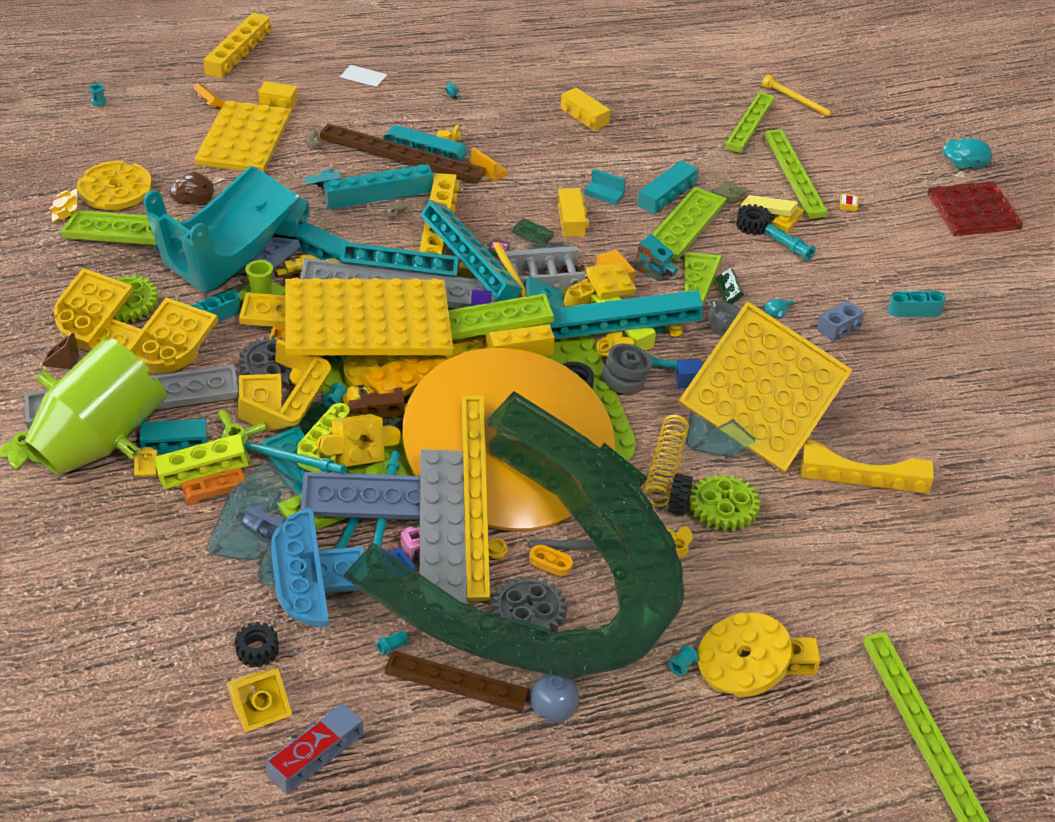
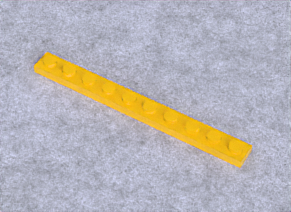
M462 396L467 601H490L484 396Z

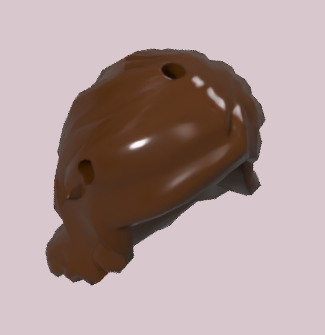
M191 172L175 181L173 187H171L170 196L178 204H186L187 202L200 204L211 200L214 188L212 182L206 176L197 172Z

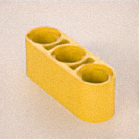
M588 278L567 289L563 300V307L590 304L591 296L597 293Z

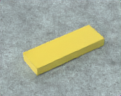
M749 195L741 203V208L743 205L748 206V204H751V206H754V204H757V207L761 205L763 209L767 208L770 214L789 217L798 208V202L752 195Z

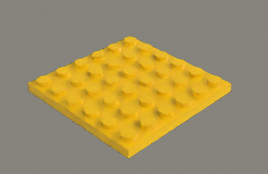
M747 301L678 403L780 471L785 472L852 372V369Z

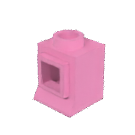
M410 526L401 532V546L412 563H415V550L420 549V526L416 528Z

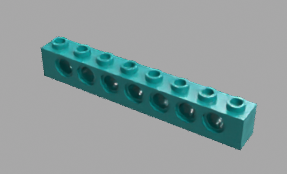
M429 200L420 216L448 247L459 256V259L488 291H492V295L496 300L504 301L517 298L523 289L446 205Z

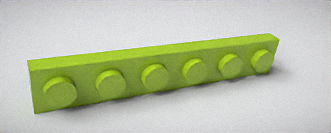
M763 92L757 94L727 140L725 149L742 153L772 106L775 99L774 95Z

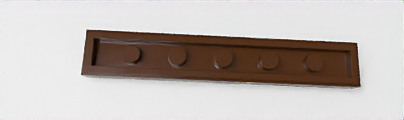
M397 651L392 652L385 667V674L521 713L530 691L529 688Z

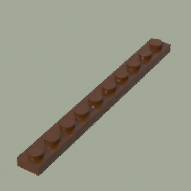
M327 124L320 131V138L330 142L374 153L375 155L405 162L406 164L415 166L429 164L433 171L443 174L457 175V178L479 183L485 175V168L332 124Z

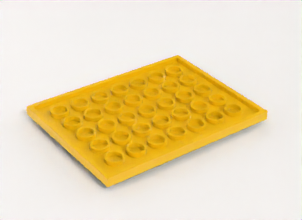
M417 278L285 279V355H453L445 281L436 278L431 280H420Z

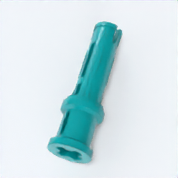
M772 224L765 228L767 230L764 231L766 235L790 248L793 254L802 256L803 260L809 261L814 256L816 248L813 245L805 244L801 238L795 239Z

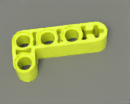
M343 403L332 405L298 443L297 454L321 460L326 458L336 463V455L326 456L317 450V440L322 435L332 434L333 419L349 417V407ZM297 463L300 467L311 472L327 473L317 467Z

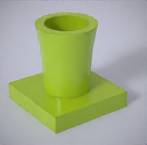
M255 260L247 264L245 270L249 284L239 292L240 305H243L246 293L285 295V287L272 282L273 265L270 262Z

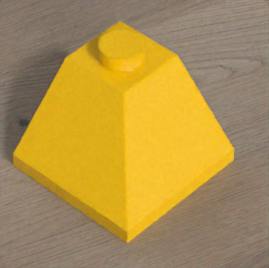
M278 668L248 674L226 682L234 709L245 732L293 715Z

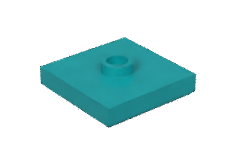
M528 276L526 279V297L546 293L551 309L563 307L562 291Z

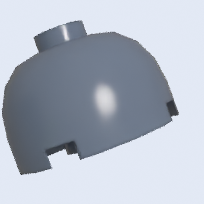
M552 672L545 674L533 686L530 700L531 708L538 717L548 718L549 722L554 723L568 720L574 715L575 710L579 706L578 687L570 677L563 673Z

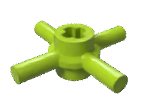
M225 409L218 412L226 428L222 433V438L240 434L245 444L249 436L266 430L264 422L244 429L241 425L232 423ZM246 451L248 464H250L252 461Z

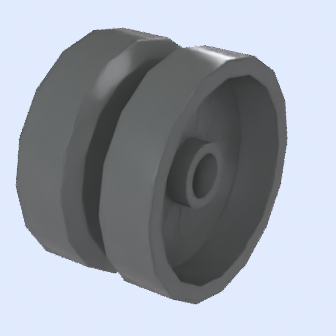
M620 343L614 345L610 349L607 361L603 367L602 379L608 387L624 394L638 393L643 389L647 375L650 372L652 366L651 357L645 350L632 344Z

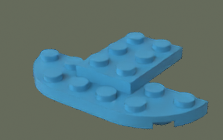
M313 509L299 511L287 517V521L276 528L271 541V556L276 595L281 607L289 616L301 623L314 627H329L325 593L369 589L364 548L318 550Z

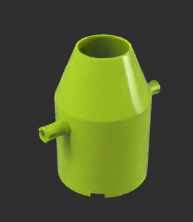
M104 337L60 380L57 381L46 370L41 371L43 376L38 374L36 380L49 391L45 393L24 444L45 467L58 476L104 458L118 448L130 459H134L135 456L133 454L138 455L140 448L129 441L127 437L167 398L166 390L158 378L153 380L147 373L149 368L133 352L113 338L107 341L108 338Z

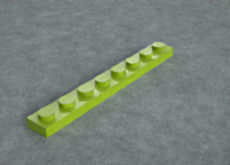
M783 130L766 131L765 138L809 219L827 217L828 211Z

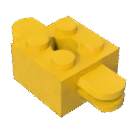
M373 414L333 419L332 434L320 436L316 446L317 450L326 456L336 455V463L347 467L384 461V447L399 444L401 433L394 426H383L382 418Z

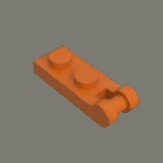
M236 468L185 481L182 483L181 488L183 493L186 494V503L188 505H195L199 500L246 489L247 486L241 468Z

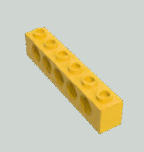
M252 13L203 59L205 74L223 78L235 65L270 33L272 28L270 17L257 13Z

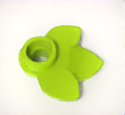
M25 431L17 433L11 441L4 443L0 448V458H8L14 470L20 468L27 459L34 463H40L24 442H20L28 434Z

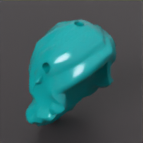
M951 139L942 147L944 156H947L959 169H968L969 167L982 169L992 160L991 148L980 139Z

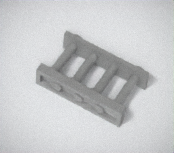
M577 246L505 251L518 276V270L529 269L531 277L560 291H565L569 287L585 280V271L576 272L574 266H577L578 260ZM567 266L568 273H557L556 267ZM548 268L550 274L539 275L537 269ZM519 276L526 289V279L528 276Z

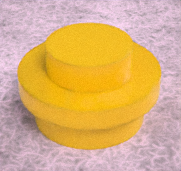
M493 538L488 542L490 558L501 559L507 555L508 546L504 540Z

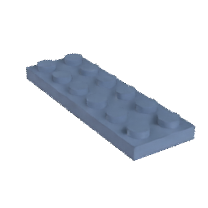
M304 472L301 511L313 509L314 516L420 520V476Z

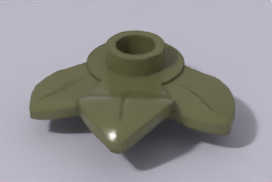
M724 182L721 188L712 189V193L727 198V202H738L741 195L746 194L748 191L747 188L738 187L733 182Z

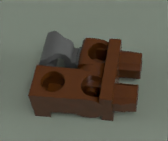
M402 387L394 388L393 393L379 394L373 392L366 394L364 392L360 393V399L349 400L350 414L376 415L382 418L383 426H394L402 433L405 414ZM399 416V418L395 421L392 418Z

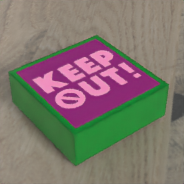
M492 239L488 248L492 256L499 257L494 244L499 242L504 251H509L510 242Z

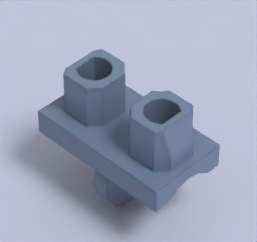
M248 505L245 509L246 513L242 525L252 530V537L257 538L261 534L272 540L276 528L285 522V517L279 514L272 516L261 505L256 507Z

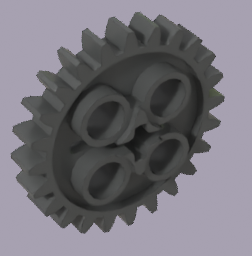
M263 336V341L256 338L255 344L249 342L248 347H243V352H240L239 372L243 373L242 375L281 374L282 387L289 390L290 384L296 386L290 381L292 369L275 362L277 340H275L274 336L271 337V340Z
M527 575L526 580H522L518 576L517 582L509 579V585L502 583L501 590L497 589L496 596L492 598L491 612L493 613V620H497V627L503 626V633L510 630L511 637L519 634L520 640L524 636H528L529 641H532L533 636H537L541 640L542 634L550 637L551 630L558 632V626H563V620L566 619L567 603H565L566 597L561 595L562 590H555V583L547 585L548 579L539 582V576H536L534 580H531L529 575Z

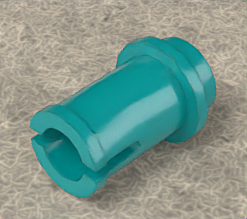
M401 630L389 637H380L379 641L376 642V646L381 655H389L392 650L407 645L408 638L406 633Z

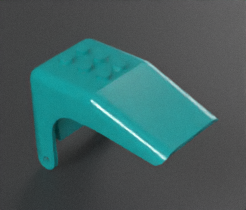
M250 166L208 205L186 221L177 222L168 215L162 196L156 190L149 191L145 195L143 203L163 263L199 291L208 294L220 287L259 255L302 197L260 169Z

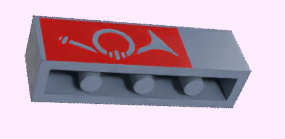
M343 703L331 709L320 721L311 724L303 734L293 738L286 747L269 757L265 762L267 777L288 795L362 737L363 720Z

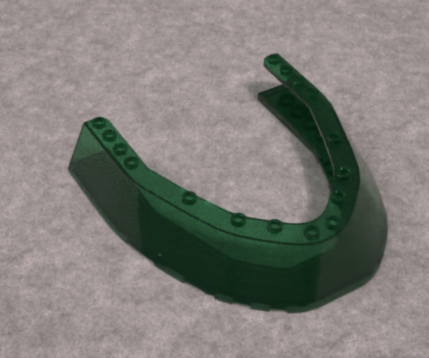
M515 391L487 419V425L497 431L495 437L490 441L489 450L495 457L556 495L597 547L611 570L616 587L619 612L611 622L601 625L597 629L587 630V628L566 630V632H552V629L513 618L511 620L497 616L492 612L478 610L476 606L460 602L374 542L343 574L344 579L419 630L452 647L500 664L552 675L597 674L625 668L640 661L651 651L677 617L683 604L685 591L681 560H679L670 531L668 532L665 524L652 508L653 504L634 480H630L607 457V453L591 440Z

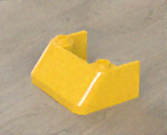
M280 339L276 342L275 362L292 369L290 381L296 386L279 413L245 397L240 396L238 398V418L253 425L264 422L266 431L270 432L297 425L302 420L328 379L331 370L330 363L316 355H285V342Z

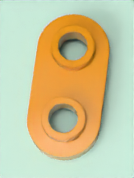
M536 545L531 548L529 560L533 566L557 576H566L572 571L573 560L569 555L545 545Z

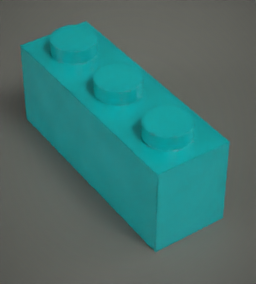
M206 419L141 423V448H153L157 450L159 455L208 442Z

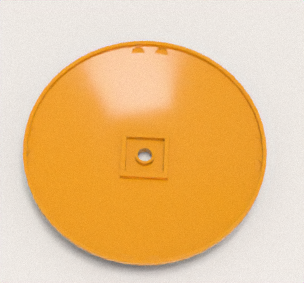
M513 348L473 350L454 356L436 366L419 382L410 396L403 419L402 438L407 461L415 476H420L421 449L463 451L462 396H484L488 528L507 531H530L557 525L574 517L588 507L600 494L607 482V478L589 463L604 443L615 451V438L609 415L592 388L576 373L555 360L530 351ZM514 423L518 428L510 429L507 424Z

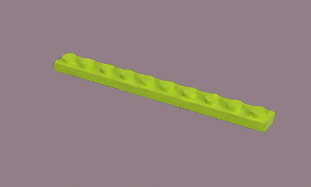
M886 632L864 636L863 644L958 822H990Z

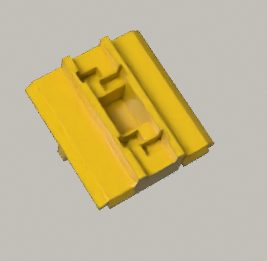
M78 189L71 192L66 190L57 195L59 198L49 208L52 212V222H57L61 219L65 222V218L72 216L77 211Z

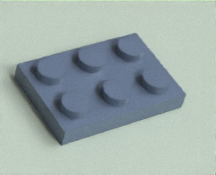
M271 237L259 255L252 261L266 260L275 269L301 247L299 240ZM246 266L243 267L240 271H238V273L247 274L245 270Z

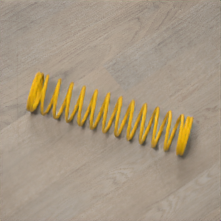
M669 415L663 420L657 447L655 448L643 491L644 500L652 506L662 507L669 503L673 484L671 481L674 480V476L678 472L681 455L683 454L684 444L689 431L688 421L679 415ZM673 420L680 421L685 424L687 429L685 430L683 427L673 424L665 426V424ZM677 426L684 430V432L668 430L666 427ZM667 432L673 436H666L665 433ZM675 436H682L683 439L680 440ZM664 438H667V439H669V440H671V441L681 442L682 444H681V445H678L677 443H674V442H669V441H666V442H665L663 439H664ZM665 443L671 447H679L680 450L677 451L676 449L670 447H663L662 444ZM664 449L671 453H678L679 456H674L670 453H662L660 450ZM659 455H663L671 459L676 458L677 462H673L669 459H661ZM657 461H662L667 464H674L675 467L672 468L668 465H659ZM659 466L666 470H673L674 473L670 474L666 471L657 470L655 467ZM658 472L665 476H671L673 479L669 480L665 477L656 476L654 473ZM657 478L664 482H670L671 485L667 486L660 482H654L652 479ZM649 489L658 493H666L668 497H656L649 492ZM646 491L654 498H668V500L661 504L654 503L648 499Z

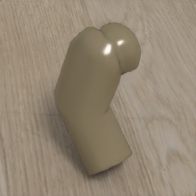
M311 130L307 143L314 149H319L322 147L323 140L321 138L319 141L318 132Z
M402 201L388 206L385 213L386 217L394 220L398 212L407 209L405 202Z

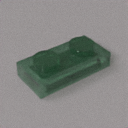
M524 218L513 227L514 234L534 243H548L554 237V231Z
M729 267L715 278L726 303L734 304L744 296L736 273L732 268Z

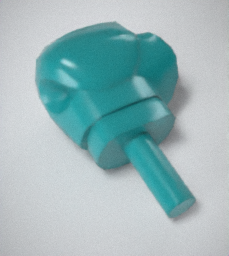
M772 299L767 301L764 309L771 317L781 319L786 315L788 306L794 302L793 300Z

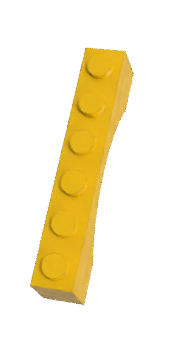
M804 445L801 458V478L929 494L934 479L933 461L910 458L906 461L890 465H868L845 459L826 447Z

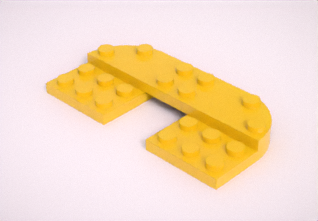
M84 268L56 302L54 317L63 338L71 332L74 333L78 348L89 352L104 337L108 338L107 341L113 338L133 352L149 368L147 373L152 374L170 373L190 365L199 355L198 348L219 321L218 316L167 297L142 329L117 321L113 317L134 292L133 286Z

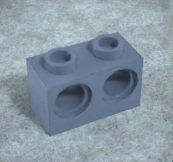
M847 300L821 313L817 330L834 342L860 329L863 324L864 312Z

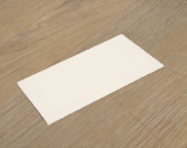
M350 65L340 77L377 87L387 74Z

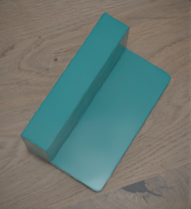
M593 169L591 183L585 188V195L617 206L624 198L626 180Z

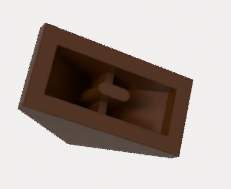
M71 332L47 352L42 365L45 367L72 369L79 358L75 334Z

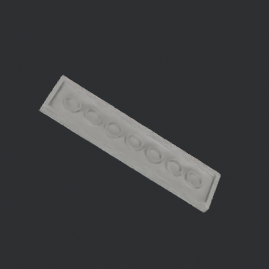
M421 449L419 615L466 617L463 451Z

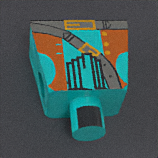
M650 234L640 242L633 265L635 270L655 280H659L664 274L674 277L678 271V267L671 264L673 251L655 236Z

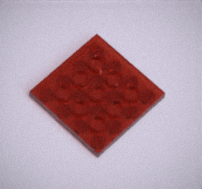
M995 181L928 188V196L954 237L1022 229V221Z

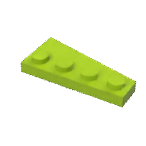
M685 252V292L698 290L704 307L721 265L722 256Z

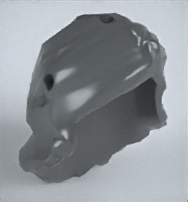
M710 300L707 303L709 309L707 316L710 326L715 333L723 337L741 309L734 304Z

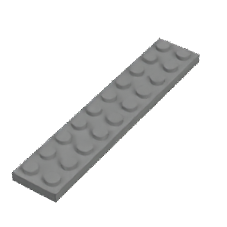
M304 258L300 279L417 278L420 280L436 278L445 281L447 304L450 308L470 307L472 290L488 291L478 279ZM493 295L491 296V303L496 302Z
M234 364L151 376L153 380L158 378L167 393V398L155 410L239 398ZM49 390L24 393L27 428L31 427L42 399Z

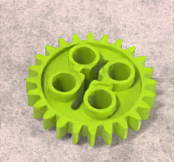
M128 274L125 275V278L118 276V281L132 285L134 292L113 319L124 321L126 324L128 320L135 323L136 318L143 320L142 315L149 316L148 311H154V306H158L157 287H155L154 282L150 283L149 278L145 280L143 276L137 278L136 274L132 278H129Z
M715 473L713 479L707 475L705 481L699 479V483L694 484L690 492L689 504L691 505L690 511H694L693 516L700 517L699 523L706 521V527L714 525L716 531L719 527H723L724 532L727 531V528H731L735 532L737 526L743 530L745 524L750 526L751 521H756V516L759 515L761 500H758L759 493H755L756 488H749L750 482L743 484L742 478L735 480L734 475L727 478L725 473H723L722 477H718Z

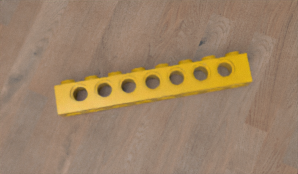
M435 173L430 200L446 205L455 215L460 182H456L457 175ZM425 221L419 252L447 255L448 245Z

